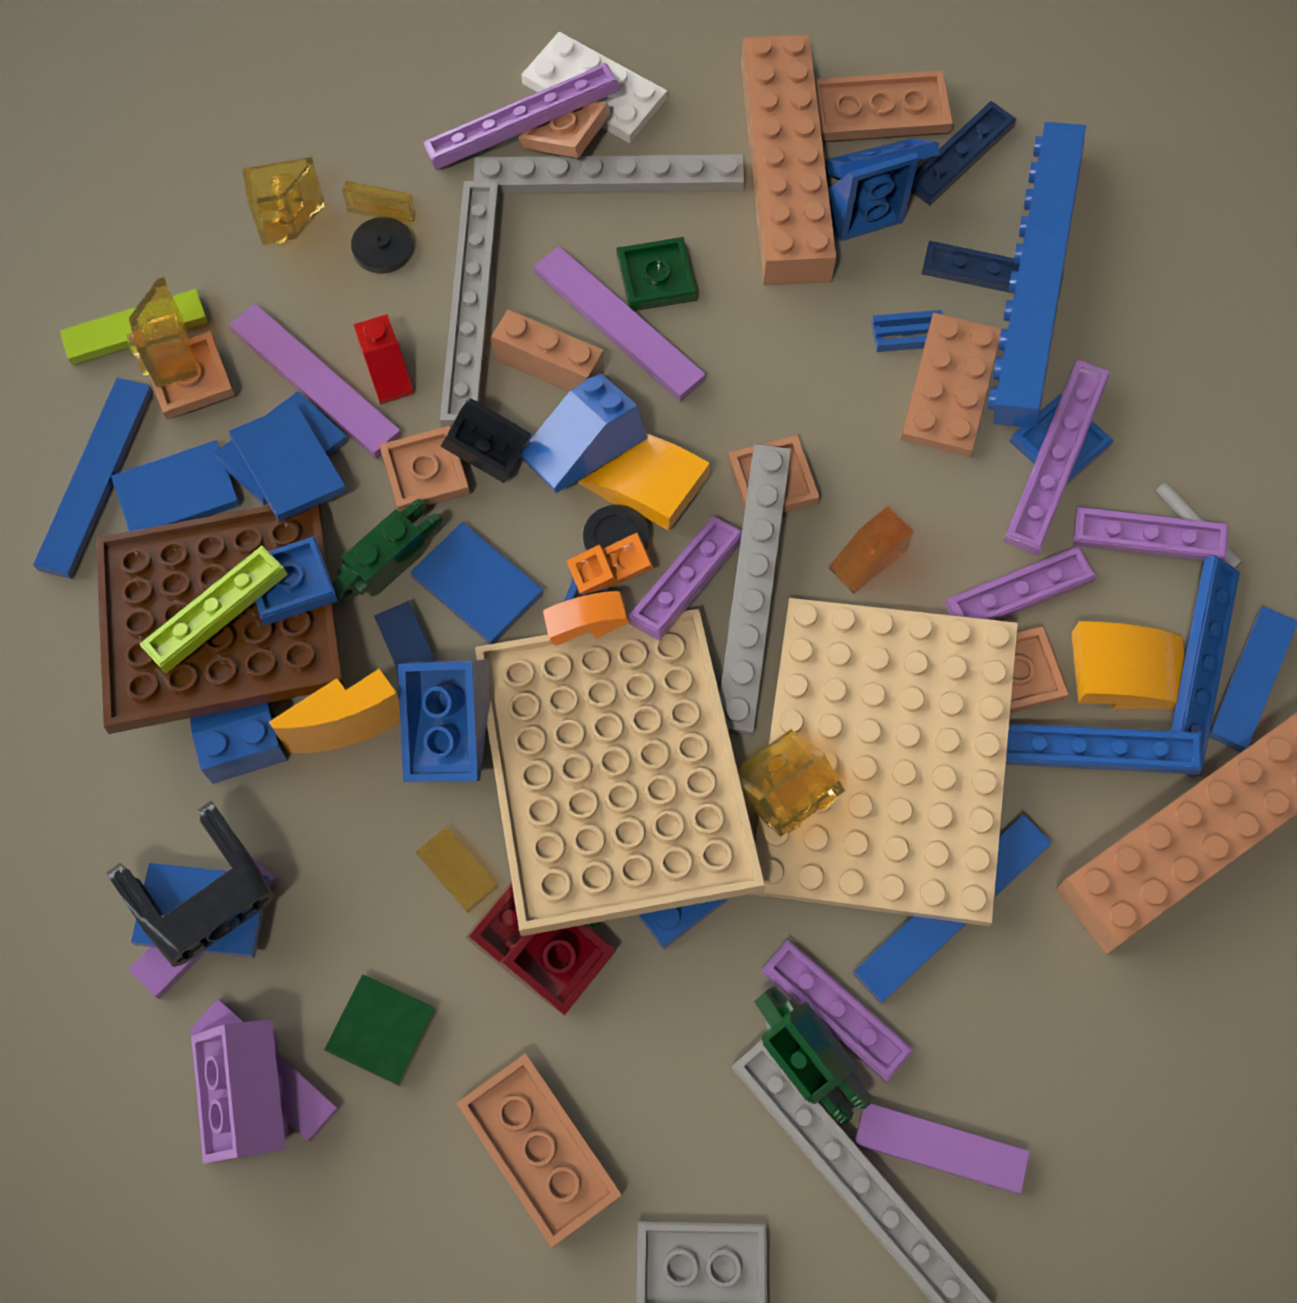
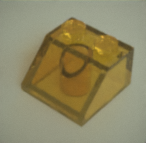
M312 157L242 169L248 205L262 245L279 244L287 240L297 239L325 206Z
M165 277L158 278L129 317L132 333L126 335L133 356H137L143 375L150 374L156 387L198 376L181 312Z
M792 729L737 767L744 797L762 821L779 837L787 832L796 830L805 819L818 810L830 806L835 798L845 792L826 755Z

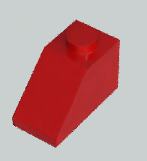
M385 314L353 324L358 344L380 405L413 395V388L388 315Z

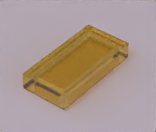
M345 181L342 192L348 212L376 218L390 217L402 223L413 225L416 213L412 194Z
M447 827L416 851L417 856L467 914L498 888L495 881Z

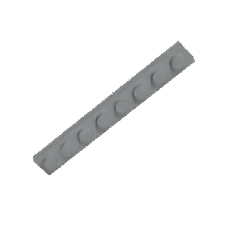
M743 154L580 156L579 158L568 156L474 157V181L498 182L499 193L743 191Z
M464 181L440 413L441 427H451L467 398L480 402L499 195L498 182Z
M754 444L719 692L728 733L752 736L754 731L791 451L788 448Z
M762 1040L732 1065L731 1069L931 1303H992L819 1102L812 1104L804 1099L763 1046Z

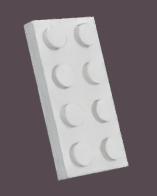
M561 32L555 35L521 74L522 84L536 92H540L607 63L618 81L620 91L597 100V102L607 103L610 111L609 117L601 128L628 143L634 140L667 100V90Z

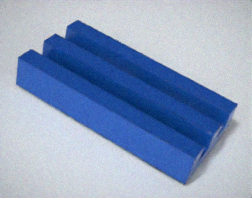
M942 310L874 315L871 323L876 352L924 348L927 336L882 339V337L913 336L915 334L928 333L933 312L943 315Z

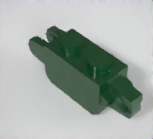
M419 498L415 499L401 512L397 509L391 512L340 557L343 565L337 571L339 576L332 582L337 600L343 605L357 593L363 595L367 592L370 596L381 593L422 556L426 549L425 541L440 528L443 518L434 512L417 527L413 525L424 514L428 505Z
M776 986L767 989L754 1001L766 1019L764 1023L768 1031L762 1035L763 1046L806 1101L812 1104L821 1101L830 1114L833 1115V1118L839 1121L840 1124H847L852 1120L854 1112L850 1104L846 1102L847 1100L837 1089V1086L858 1109H865L871 1104L872 1098L854 1073L859 1067L807 1001L799 1006L793 999L788 1000Z

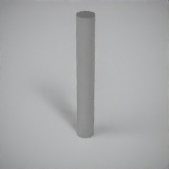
M1164 482L1156 489L1155 492L1181 519L1204 521L1168 482ZM1227 545L1226 560L1224 562L1236 569L1243 560Z

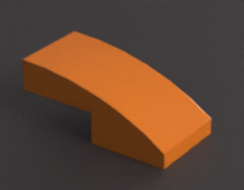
M638 533L628 536L604 549L599 544L566 560L581 595L620 584L654 569Z
M620 591L585 595L543 610L548 636L555 646L588 631L597 639L630 623L623 595Z

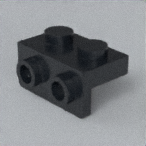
M467 398L440 447L505 483L521 451L529 441L531 433L487 408L485 405L472 398Z

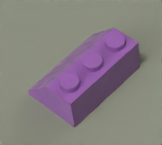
M272 1019L224 1024L192 1035L203 1164L285 1150L288 1124L286 1118L282 1115L280 1097L283 1093V1079L277 1070L276 1061L279 1040L276 1031L273 1029Z

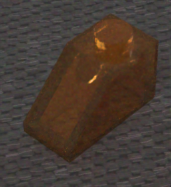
M887 506L858 530L829 565V570L855 594L907 551L914 531Z

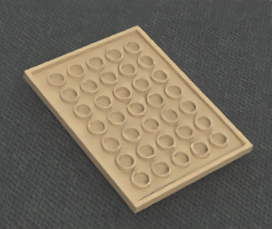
M789 598L755 842L765 888L764 892L751 895L991 926L1018 623Z
M699 609L684 611L660 641L628 623L597 639L588 631L558 646L552 643L548 635L475 647L477 660L488 659L490 701L487 728L521 936L764 892L765 884Z

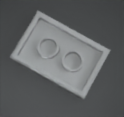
M638 1222L636 1303H767V1224Z

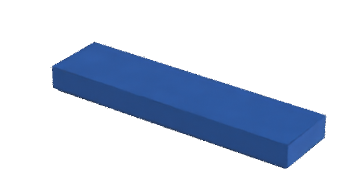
M1262 606L1211 725L1209 738L1240 752L1249 747L1297 627L1296 620Z

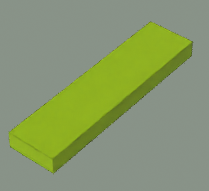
M193 289L62 329L60 334L67 358L71 365H75L204 325L208 321L198 291Z
M260 546L140 643V646L165 674L168 673L287 576L286 570L263 546Z

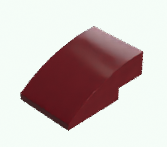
M512 881L465 937L521 984L564 1016L616 952L614 948L586 925L521 936Z

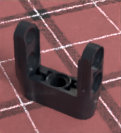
M212 801L198 809L200 822L232 869L172 911L163 915L141 880L135 878L131 871L121 862L106 872L143 931L171 966L174 967L183 965L198 956L263 910L274 898V893L259 867Z

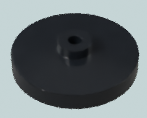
M377 217L362 223L355 230L351 239V249L355 261L363 269L372 273L384 274L394 272L402 268L413 254L414 244L410 230L401 221L390 217Z
M624 505L605 506L594 512L587 520L583 530L584 547L587 551L600 544L604 549L628 536L638 533L647 550L649 546V528L643 516L636 510Z

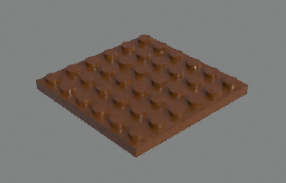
M320 504L278 522L270 506H263L96 538L103 722L108 734L310 695L335 679H338L344 687L333 603L264 626L254 602L166 674L140 646L141 642L260 546H263L267 551H271L315 536L329 574Z

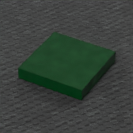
M684 237L616 248V256L627 304L633 311L697 301V290Z
M362 974L324 1051L400 1086L437 1009Z

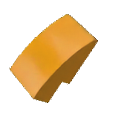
M646 433V440L578 480L580 485L613 505L628 506L669 531L708 479L710 463L675 444Z
M1079 621L1071 634L1078 704H1112V709H1175L1185 661L1182 636L1156 628L1131 624Z
M378 669L347 690L344 689L338 679H335L269 723L288 753L329 751L370 739L399 724V698L384 674Z

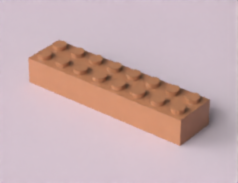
M809 34L743 37L741 71L763 285L832 282L836 252Z
M1297 713L1067 877L1055 889L1106 955L1297 815Z

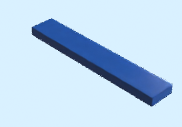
M116 378L33 563L36 570L72 579L113 486L111 475L119 472L151 399L153 390L150 385Z
M1217 556L1207 557L1204 560L1171 731L1201 733L1202 771L1200 775L1186 774L1190 777L1202 776L1240 575L1238 570Z
M1009 724L1006 765L1200 775L1202 771L1201 733Z
M1024 814L999 837L994 898L1052 844ZM913 916L853 972V975L882 1004L967 923Z

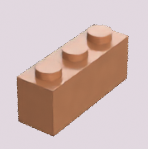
M511 310L506 311L491 336L495 360L566 391L572 390L586 379L594 377L599 373L604 374L603 349Z

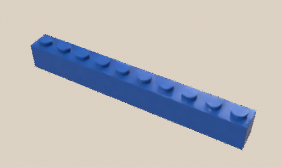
M1045 122L1043 136H1036L1033 156L1039 158L1038 162H1031L1029 183H1034L1033 189H1026L1024 210H1029V215L1021 217L1019 237H1024V243H1017L1014 264L1019 265V271L1011 272L1009 292L1014 293V299L1006 300L1004 321H1009L1008 329L1002 328L1000 333L999 350H1004L1003 358H996L993 379L999 380L998 388L990 389L988 409L994 410V424L1032 429H1037L1084 148L1086 125Z

